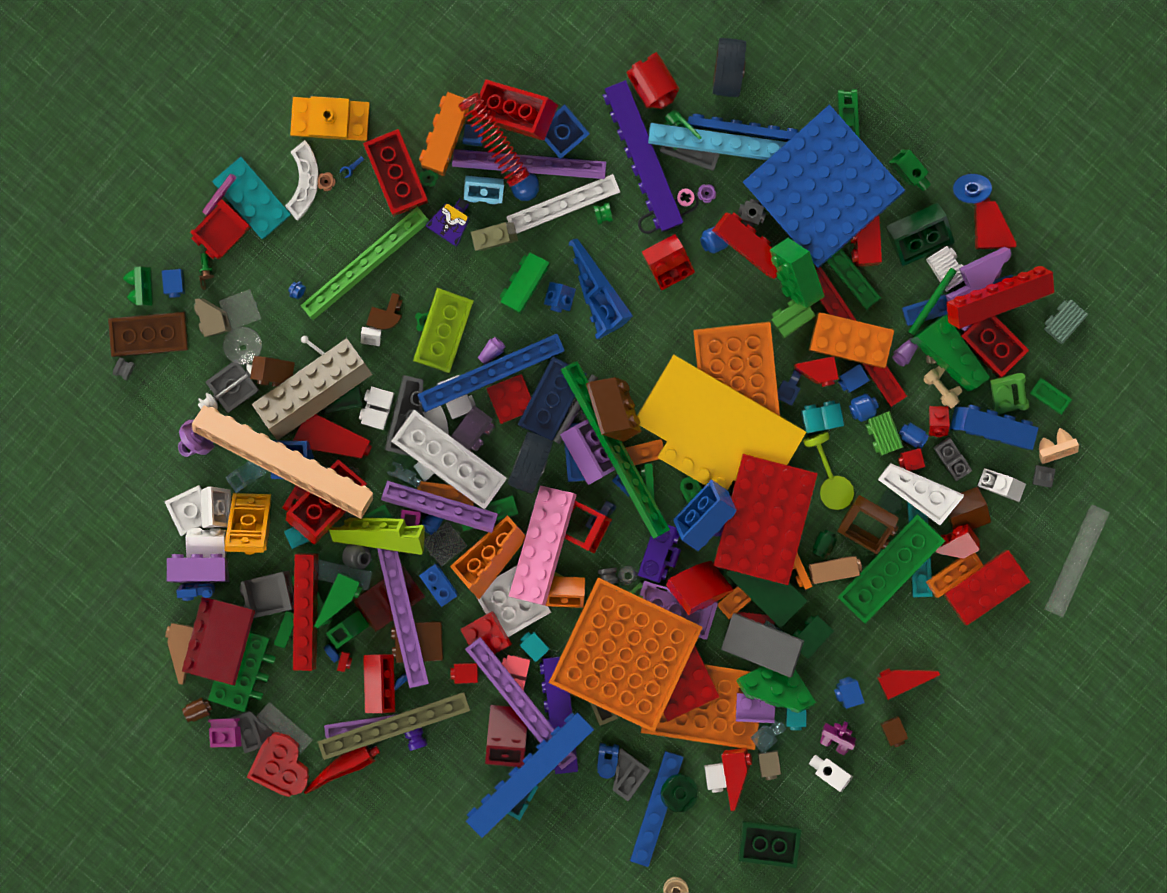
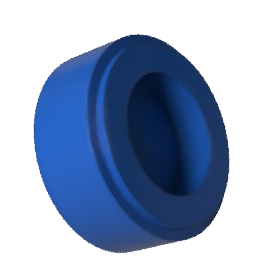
M331 644L323 647L334 663L340 659L339 654Z

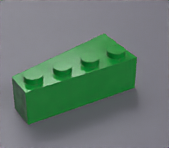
M947 315L938 318L910 339L912 343L917 344L927 356L929 355L934 359L938 366L944 368L967 391L976 389L990 378L956 328L948 323Z

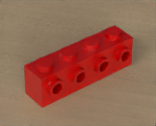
M734 212L732 214L725 213L712 231L766 276L775 279L777 269L771 261L770 249L772 247L769 246L771 242L763 236L761 238L755 234L757 231L747 224L745 226L741 223L742 218Z

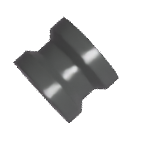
M120 357L114 367L113 375H120L127 381L133 372L135 364L125 362V359Z
M616 567L598 570L601 579L611 584L619 583L615 574L617 572Z

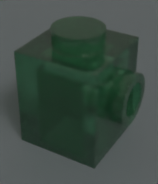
M885 489L876 505L893 515L895 513L898 514L904 504L901 503L903 498L891 489Z

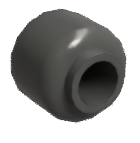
M349 544L344 549L342 555L346 566L358 570L367 567L371 560L370 550L366 546Z

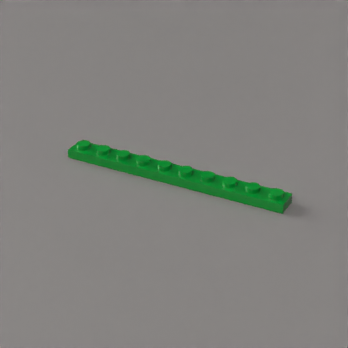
M578 361L561 369V372L651 536L654 539L669 531L670 529L622 441L601 435L586 383L589 381Z

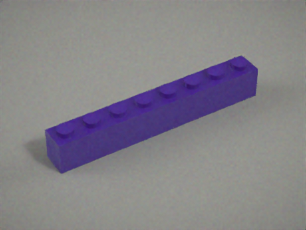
M625 80L605 88V94H603L606 105L610 104L612 112H610L613 123L617 122L619 126L617 133L620 140H624L627 147L624 148L628 159L632 158L634 165L631 168L634 175L640 178L641 183H638L641 193H646L648 200L645 202L649 212L653 211L655 215L653 222L656 229H660L662 233L682 225L683 220L652 144L648 143V133L627 81Z

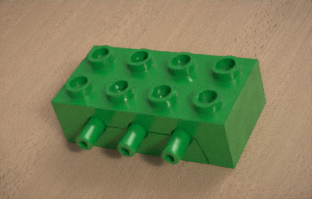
M250 631L235 686L214 680L208 700L242 712L247 711L251 698L262 700L263 693L255 691L254 688L257 679L264 682L269 680V675L260 672L263 661L271 664L275 662V656L266 654L271 638Z

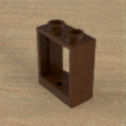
M858 495L837 531L878 554L881 548L887 547L890 541L888 537L895 535L899 527L896 525L899 518ZM859 511L888 526L880 539L852 523Z

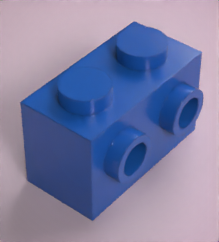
M846 677L839 680L840 683L836 684L837 689L834 692L837 701L842 702L844 708L847 709L865 703L856 679Z

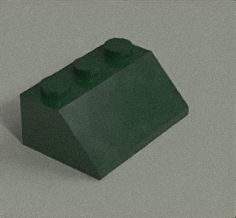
M939 203L886 226L890 241L902 266L955 243L947 215Z

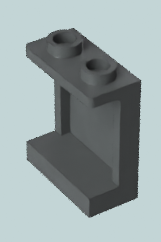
M290 571L241 582L240 593L245 600L244 608L255 610L254 618L294 609V588Z

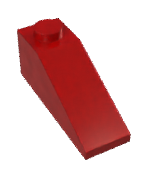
M888 668L879 673L880 676L877 677V680L886 699L889 700L939 676L940 673L936 670L891 671Z
M747 748L725 750L721 755L731 811H735L738 806L750 765H752L751 753H748Z

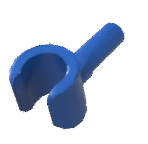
M361 156L349 167H342L340 169V173H342L347 168L349 170V174L345 178L351 177L353 175V170L355 169V167H357L364 160V158Z

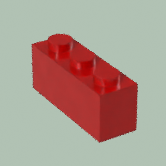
M393 654L364 655L365 713L395 712Z

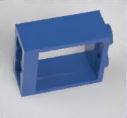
M434 564L419 575L441 607L459 595L438 564Z

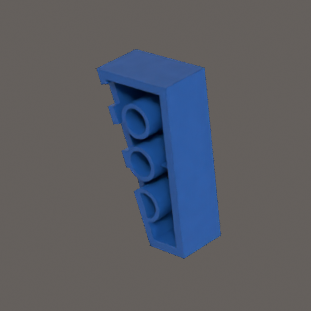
M969 405V408L955 407L949 429L966 431L965 433L984 436L986 439L1033 450L1038 432V427L1032 426L1033 422L1027 420L1017 422L1015 421L1016 417L1004 415L1003 418L997 416L998 412L991 410L982 412L980 411L981 407Z

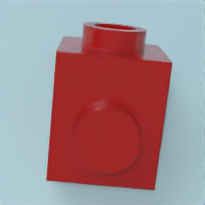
M929 406V436H948L950 427L949 407Z

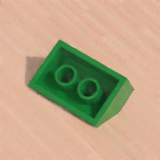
M532 253L522 257L519 263L521 265L518 272L514 271L509 280L512 282L508 289L504 288L500 295L502 299L501 304L520 315L550 266L548 261Z

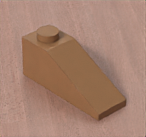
M171 623V627H167L165 637L168 638L167 643L178 683L183 685L187 676L186 672H182L183 662L194 627Z

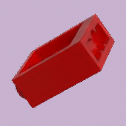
M575 501L572 512L575 507H578L596 516L597 519L584 543L568 534H565V539L595 554L612 519Z

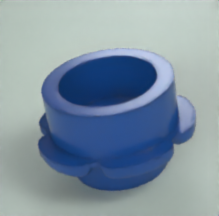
M301 281L292 283L288 290L290 297L297 300L300 299L305 293L306 287L302 285Z

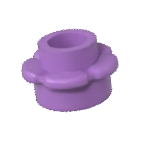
M710 184L701 185L697 193L698 198L703 200L704 203H710L716 197L715 188Z

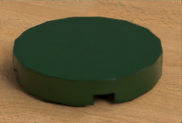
M672 775L662 786L661 800L665 807L673 812H686L697 801L698 786L687 775Z

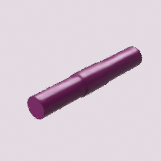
M230 174L203 209L202 212L208 216L212 212L216 204L223 198L236 180L234 174Z

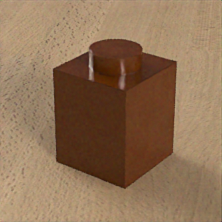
M898 716L880 723L890 746L894 745L896 748L905 744L904 740L908 739V736Z

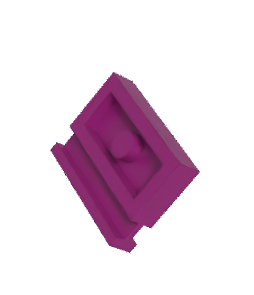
M240 718L209 719L208 722H211V728H209L210 747L242 746L241 729L238 727Z

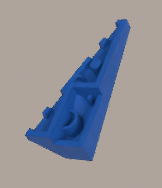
M573 239L569 242V246L573 247L576 257L573 259L574 264H578L580 271L578 278L585 302L589 304L592 316L590 319L591 322L595 323L597 330L595 337L600 339L622 327L633 315L580 241Z

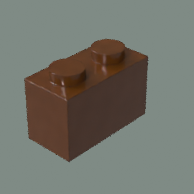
M253 356L250 379L258 380L257 384L269 385V382H272V386L277 387L293 376L295 362Z

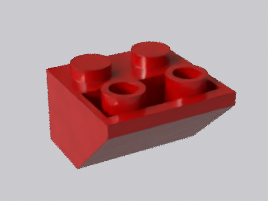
M676 234L642 251L645 261L661 291L695 273L687 253Z

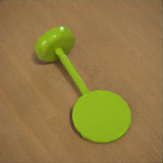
M828 431L812 435L804 439L803 442L806 447L817 446L829 477L824 481L820 489L822 502L830 509L840 510L852 502L854 489L851 482L845 477L833 476L821 445L830 437Z

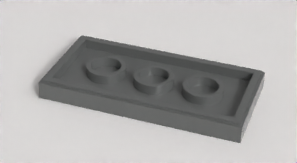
M734 613L721 650L791 678L793 677L804 640Z

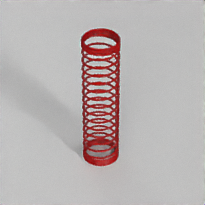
M475 93L463 100L458 107L461 111H464L473 104L482 101L476 108L466 113L464 117L481 107H484V109L468 119L467 122H470L480 114L488 112L482 119L473 123L471 127L489 117L491 119L474 130V132L495 122L489 129L477 137L479 138L488 131L498 127L493 134L481 140V143L498 133L501 134L495 140L486 144L484 148H487L499 139L505 138L487 153L508 143L505 148L492 155L491 158L496 157L504 150L512 148L506 155L500 157L494 163H498L506 156L515 153L511 159L498 166L499 169L518 158L513 165L501 172L503 174L513 166L521 164L518 169L504 177V179L509 178L507 180L509 186H514L528 177L530 172L527 171L526 167H522L523 162H519L520 157H515L517 152H512L513 147H508L510 142H505L507 137L502 136L503 131H498L500 126H495L497 121H491L493 116L489 115L490 110H485L487 105H482L483 100H480L481 96L479 93Z

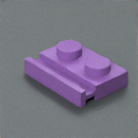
M737 693V722L775 723V706L755 698L754 700L746 698L744 693Z

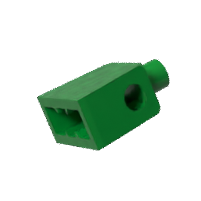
M901 150L888 162L909 185H917L922 191L931 185L925 177L929 172L911 150Z

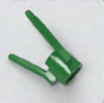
M673 110L665 116L667 122L663 125L688 128L698 139L702 138L677 110Z

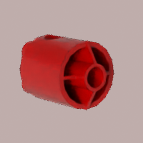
M655 52L644 63L640 60L633 64L632 68L626 73L646 108L663 109L674 101L680 88L662 58Z

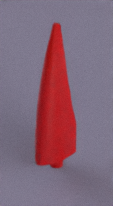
M364 746L341 754L314 779L304 793L307 794L332 780L365 768L376 761L373 756L380 753L379 748L375 746L369 750L368 746Z

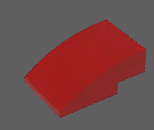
M712 561L686 569L671 577L667 582V588L688 615L701 608H707L734 591L718 568L713 566L714 563Z

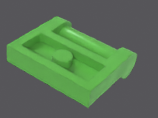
M1017 373L990 380L995 412L1002 414L1017 409L1026 410L1029 408V400L1026 399L1024 384L1026 382L1025 374ZM1012 384H1017L1019 400H1013Z

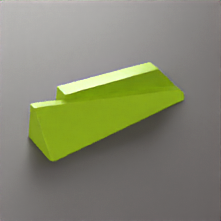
M349 518L344 521L345 525L329 529L334 542L422 555L424 551V525L406 526L404 519Z

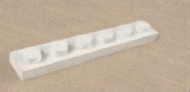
M612 174L605 177V179L597 180L507 216L508 222H514L516 234L618 194L620 190Z

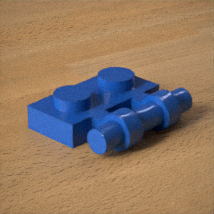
M182 583L176 590L177 598H182L184 601L193 600L197 595L210 598L215 591V586L212 583Z

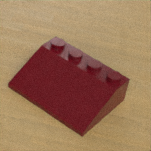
M202 597L183 662L182 672L235 686L255 610Z

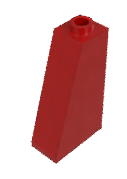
M317 414L300 425L293 441H308L311 450L363 458L364 455L368 456L372 449L370 440Z

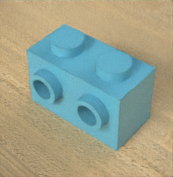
M465 176L464 200L473 203L479 201L488 204L502 203L504 179Z

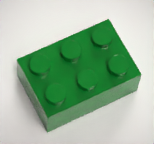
M789 238L770 249L771 261L777 269L776 275L783 286L781 289L786 297H790L796 304H800L806 309L825 297L810 251Z

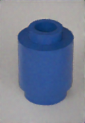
M912 423L904 424L899 432L902 435L900 439L915 448L919 447L922 449L929 437L925 434L926 431Z

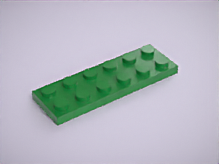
M917 514L860 573V576H857L838 598L866 624L933 555L945 540Z

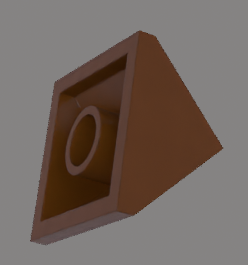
M978 487L962 492L961 494H964V497L948 515L953 530L958 526L969 524L973 530L991 523L987 503Z

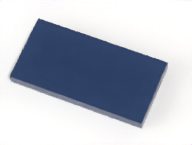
M552 357L518 423L519 426L553 441L575 398L561 372V369L569 364Z

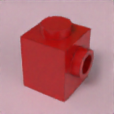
M921 448L900 453L898 462L901 468L911 471L925 467Z

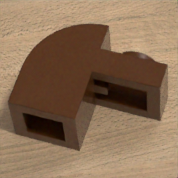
M392 293L387 311L372 307L366 325L379 330H389L397 326L402 319L401 315L395 314L396 311L401 309L403 300H400L401 296Z

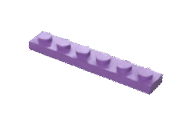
M387 481L381 500L489 533L493 532L498 515L491 511Z

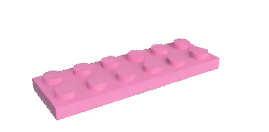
M540 486L509 597L546 605L576 494Z

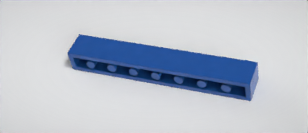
M578 712L575 715L571 713L564 720L566 724L562 728L557 726L550 733L552 737L547 742L544 739L536 747L538 751L534 755L529 753L522 760L524 764L520 768L516 766L508 774L510 778L506 782L500 781L494 787L496 791L492 795L488 793L480 801L482 805L478 809L474 807L467 813L469 818L466 819V822L481 838L594 730Z

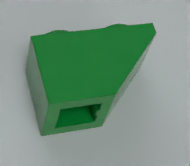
M358 610L326 634L338 649L370 625Z

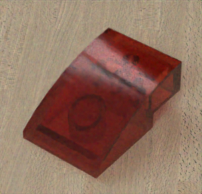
M402 566L408 598L412 607L425 598V596L404 566ZM384 579L353 601L375 632L394 620Z

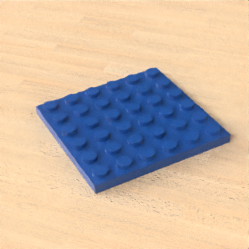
M830 105L743 181L797 244L810 251L813 263L817 268L821 267L906 191Z

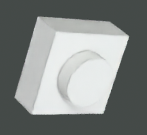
M362 327L361 343L380 346L381 330L374 327Z

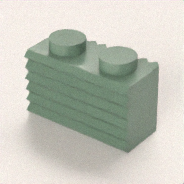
M1064 300L1057 308L1059 312L1055 316L1051 315L1044 322L1046 324L1044 330L1060 344H1063L1088 316L1073 300L1068 302Z

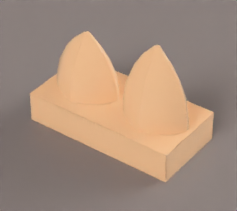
M1059 428L1057 432V445H1054L1053 442L1046 438H1042L1040 441V461L1042 464L1078 453L1079 444L1076 438L1073 439L1068 432Z

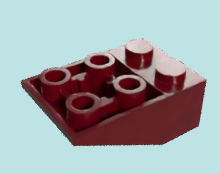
M490 705L485 764L521 767L524 764L522 760L525 758L527 726L510 706Z

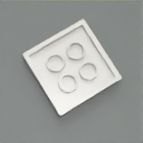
M517 566L496 577L482 597L478 599L486 614L491 611L495 613L508 637L551 613L548 606L509 597Z

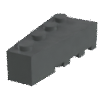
M406 375L402 376L384 450L410 456L391 441L413 410L423 416V407L417 396L423 392L422 379Z

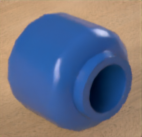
M712 227L703 231L700 242L705 251L717 253L726 249L728 244L712 231L714 228Z
M868 394L852 399L849 406L854 420L858 419L860 422L875 417L876 409L879 408L875 397L871 398Z

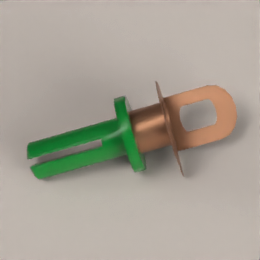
M201 253L202 269L199 270V273H202L203 276L199 277L201 288L205 290V279H211L214 276L210 275V272L213 270L208 266L207 253Z

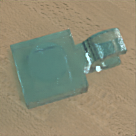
M392 462L396 466V470L394 472L388 471L387 473L390 476L419 487L422 480L415 477L416 473L408 469L403 471L401 464Z
M775 721L770 727L762 726L751 739L759 751L765 753L778 741L775 736L782 733L786 727L782 722L778 723V721Z

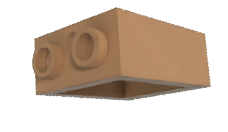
M856 556L808 564L811 583L817 584L860 576L859 571H862V565Z

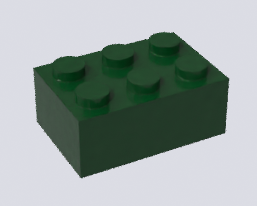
M742 820L738 860L741 862L797 868L801 829L799 827Z

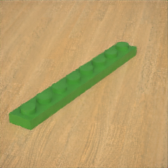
M416 207L300 306L312 320L316 319L426 226L429 219Z

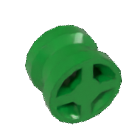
M605 203L601 207L598 205L594 206L598 225L604 221H613L609 203Z

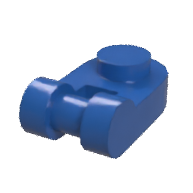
M600 743L597 770L602 778L608 779L615 775L619 745L606 746V744ZM605 753L612 754V759H604Z

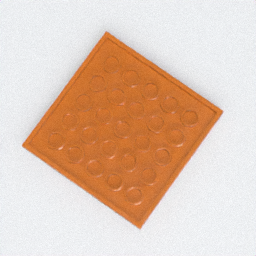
M597 578L548 683L654 732L703 627L601 578Z

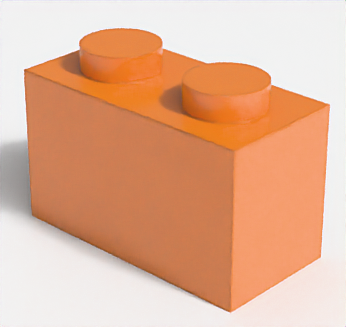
M554 576L545 606L584 608L585 578Z

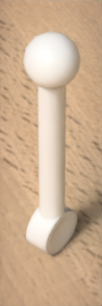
M307 336L301 337L302 343H307L321 355L325 354L310 342Z

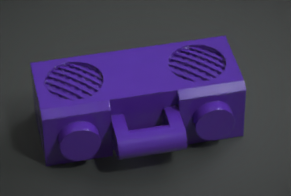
M668 525L669 531L654 539L650 536L637 574L638 576L660 583L661 579L665 580L668 569H665V565L675 568L681 549L672 547L673 543L677 544L680 536L676 527ZM668 549L672 550L669 562L665 560Z

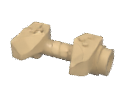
M940 366L935 369L933 368L924 376V382L928 385L934 384L942 394L940 398L942 404L953 408L960 402L957 396L962 393V389L958 386L948 390L939 380L945 369Z

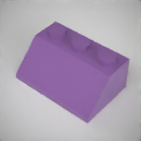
M588 419L560 434L588 485L615 470Z
M172 554V558H167V581L172 583L229 582L227 558H222V554H211V558H203V554H191V558H184V554Z

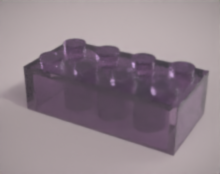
M473 406L451 437L469 451H478L484 443L482 441L483 437L486 434L489 436L495 429L493 425L495 421L476 406Z

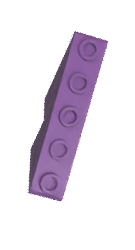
M1003 247L959 268L966 286L945 295L947 301L993 284L994 280L1000 276L1004 262H1007L1011 257V250ZM972 324L961 329L965 331L972 326Z

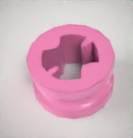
M682 189L677 195L678 203L684 207L690 206L694 201V193L689 189ZM682 193H685L686 195H691V198H689L690 201L688 203L686 201H681L680 197H683L681 195Z

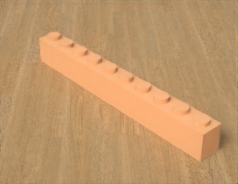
M204 405L192 423V430L198 435L362 519L373 501V492L368 487L359 486L352 479L338 475L335 470L322 467L316 460H309L300 452L288 449L283 443H276L270 440L267 435L253 431L246 424L241 425L237 423L234 418L220 414L213 407L208 408Z

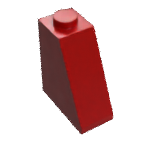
M987 198L982 202L974 203L975 249L1015 248L1016 241L996 201H990V198Z

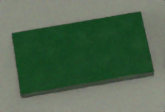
M731 570L726 573L780 628L807 602L790 583L785 585Z

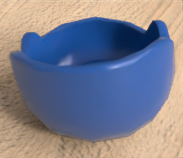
M529 173V176L523 181L510 186L513 196L520 201H529L535 198L539 192V181L536 175Z

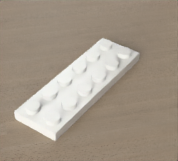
M413 410L391 441L482 509L487 507L507 479L415 410Z

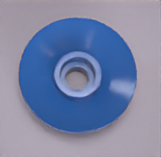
M967 174L955 181L953 192L963 202L979 203L990 196L992 185L982 175Z

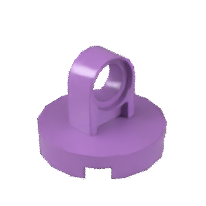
M194 420L186 421L179 430L181 441L178 444V450L184 457L194 455L195 453L206 455L215 447L212 441L193 432L192 423Z

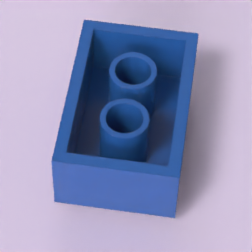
M711 479L673 521L681 540L699 551L734 516L737 510L728 490Z

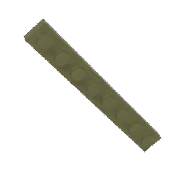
M463 692L320 740L318 745L325 760L468 712L470 708Z

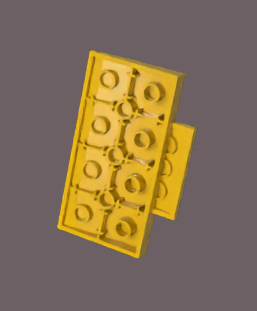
M674 354L637 414L641 427L667 441L658 455L659 459L705 486L712 479L726 490L729 489L733 480L736 481L742 454L788 465L806 434V431Z

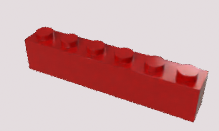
M1037 266L1033 270L1021 272L1017 276L1005 278L1001 282L989 284L985 288L973 290L963 296H957L953 300L947 301L948 323L961 329L1053 294V272L1043 266Z
M319 553L295 554L293 670L312 671L317 666V628L314 626L317 621Z

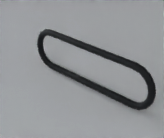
M694 194V198L696 199V204H695V206H694L693 208L687 210L686 212L680 214L681 217L684 216V215H686V214H688V213H690V212H692V211H694V210L698 207V205H699V200H698V197H697L695 194ZM653 211L642 216L638 221L639 230L645 234H650L658 230L654 228L650 231H645L641 228L642 220L654 214Z

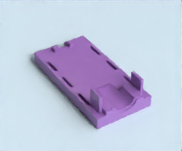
M647 581L643 582L640 596H643V599L702 626L699 638L707 640L718 605L717 602L688 615L667 587ZM656 587L667 589V591L657 589Z

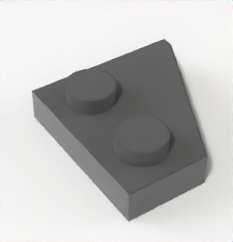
M250 710L232 716V718H240L238 727L241 729V743L244 753L261 748L267 737L274 733Z
M620 749L613 791L629 802L651 770L623 749Z

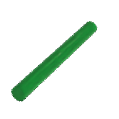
M949 269L909 329V333L915 336L957 273L955 269Z

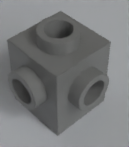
M750 199V201L746 200L744 205H740L737 215H740L742 218L741 222L745 226L748 224L754 227L758 226L759 222L763 223L766 212L763 211L764 206L761 205L760 201ZM754 209L756 215L751 216L749 210Z

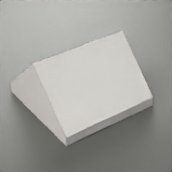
M206 487L201 490L202 528L228 527L231 508L230 489Z

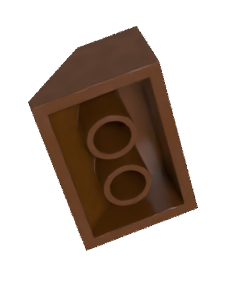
M613 377L586 383L601 435L624 442L642 432L639 425L640 420L634 409L635 404L629 393L630 388L626 381Z

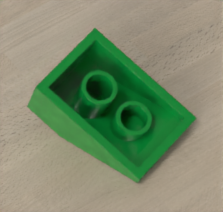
M338 573L314 627H321L355 598H359L363 590L362 582L346 574Z

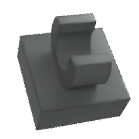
M1035 465L1032 484L1052 488L1055 469Z

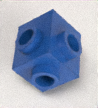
M550 282L544 304L551 306L550 310L561 313L562 310L570 311L576 289Z

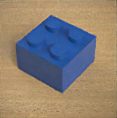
M564 104L556 111L545 137V142L561 159L590 133L567 105Z

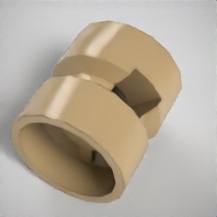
M671 877L664 883L663 887L664 893H689L686 882L679 877Z

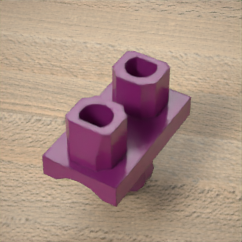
M844 721L842 726L838 723H835L834 726L825 723L820 743L829 747L831 742L835 741L839 743L836 751L845 755L850 749L853 750L856 738L851 736L853 731L847 729L848 722Z

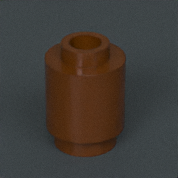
M201 697L186 704L182 711L188 722H195L210 715L212 705L208 699L205 700Z

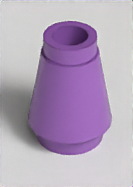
M497 337L489 339L478 359L486 365L502 354L506 346Z
M909 339L893 352V360L900 366L909 364L918 345L912 343Z

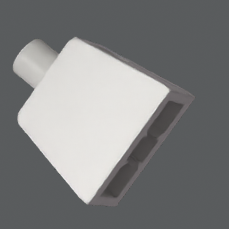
M815 755L809 762V765L817 770L815 774L839 792H843L853 778L852 775L828 758L822 760ZM827 767L832 769L831 775L825 773Z

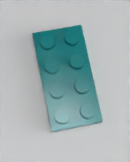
M242 157L237 159L212 181L219 189L230 174L236 176V180L224 196L262 240L291 216L288 210Z

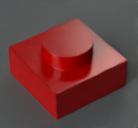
M342 651L337 671L346 672V668L350 669L353 658L350 657L349 652Z

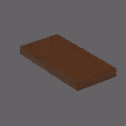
M185 312L108 319L111 357L188 350Z

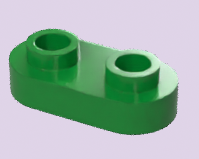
M686 477L680 483V490L687 504L702 490L699 482L692 477ZM687 483L693 484V488L691 490L686 489Z

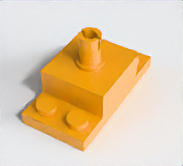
M293 97L290 135L367 141L370 103L350 101L344 98Z
M233 493L224 545L226 552H244L247 555H252L254 553H264L267 550L271 494Z

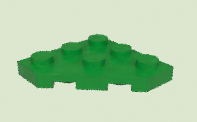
M762 666L738 678L736 681L746 698L762 700L766 704L779 708L780 706L788 708L795 713H800L816 703L796 669L793 677L790 678Z

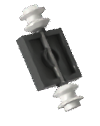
M236 359L208 379L206 384L214 395L206 393L204 400L199 398L200 403L198 406L200 409L204 405L208 408L214 407L218 409L217 402L219 401L227 413H229L260 391L252 379H250L252 365L247 363L248 371H245Z

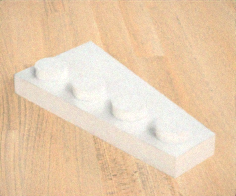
M890 463L878 479L939 525L943 523L964 497V494Z

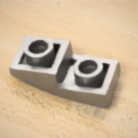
M950 437L933 447L955 481H958L972 471Z

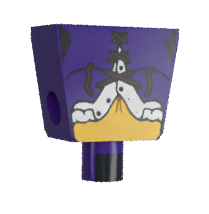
M460 198L454 207L446 203L427 223L426 227L458 247L470 220L468 216L463 214L469 204Z

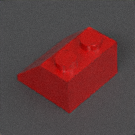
M834 356L794 365V370L815 384H822V387L833 385L839 379Z

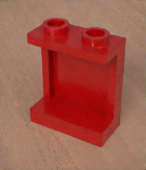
M222 199L216 204L217 207L190 232L193 235L191 239L198 246L203 244L207 248L205 252L212 259L216 257L218 260L251 228Z

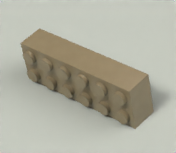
M346 338L255 401L252 405L278 441L370 377L372 373Z

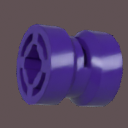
M422 727L404 733L405 738L409 739L408 747L410 751L428 745L426 739L422 736Z

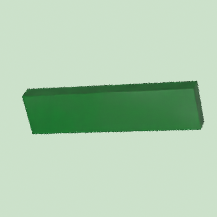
M842 249L826 261L865 310L881 299Z

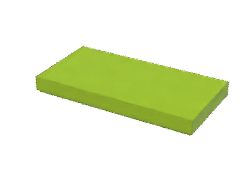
M437 288L413 361L450 373L474 300Z

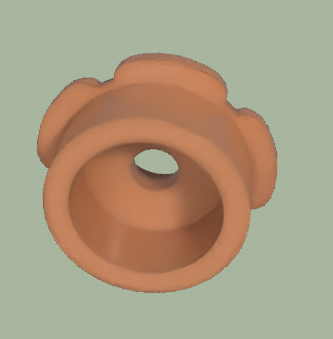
M321 173L318 176L317 186L319 189L330 191L335 186L336 181L331 173Z

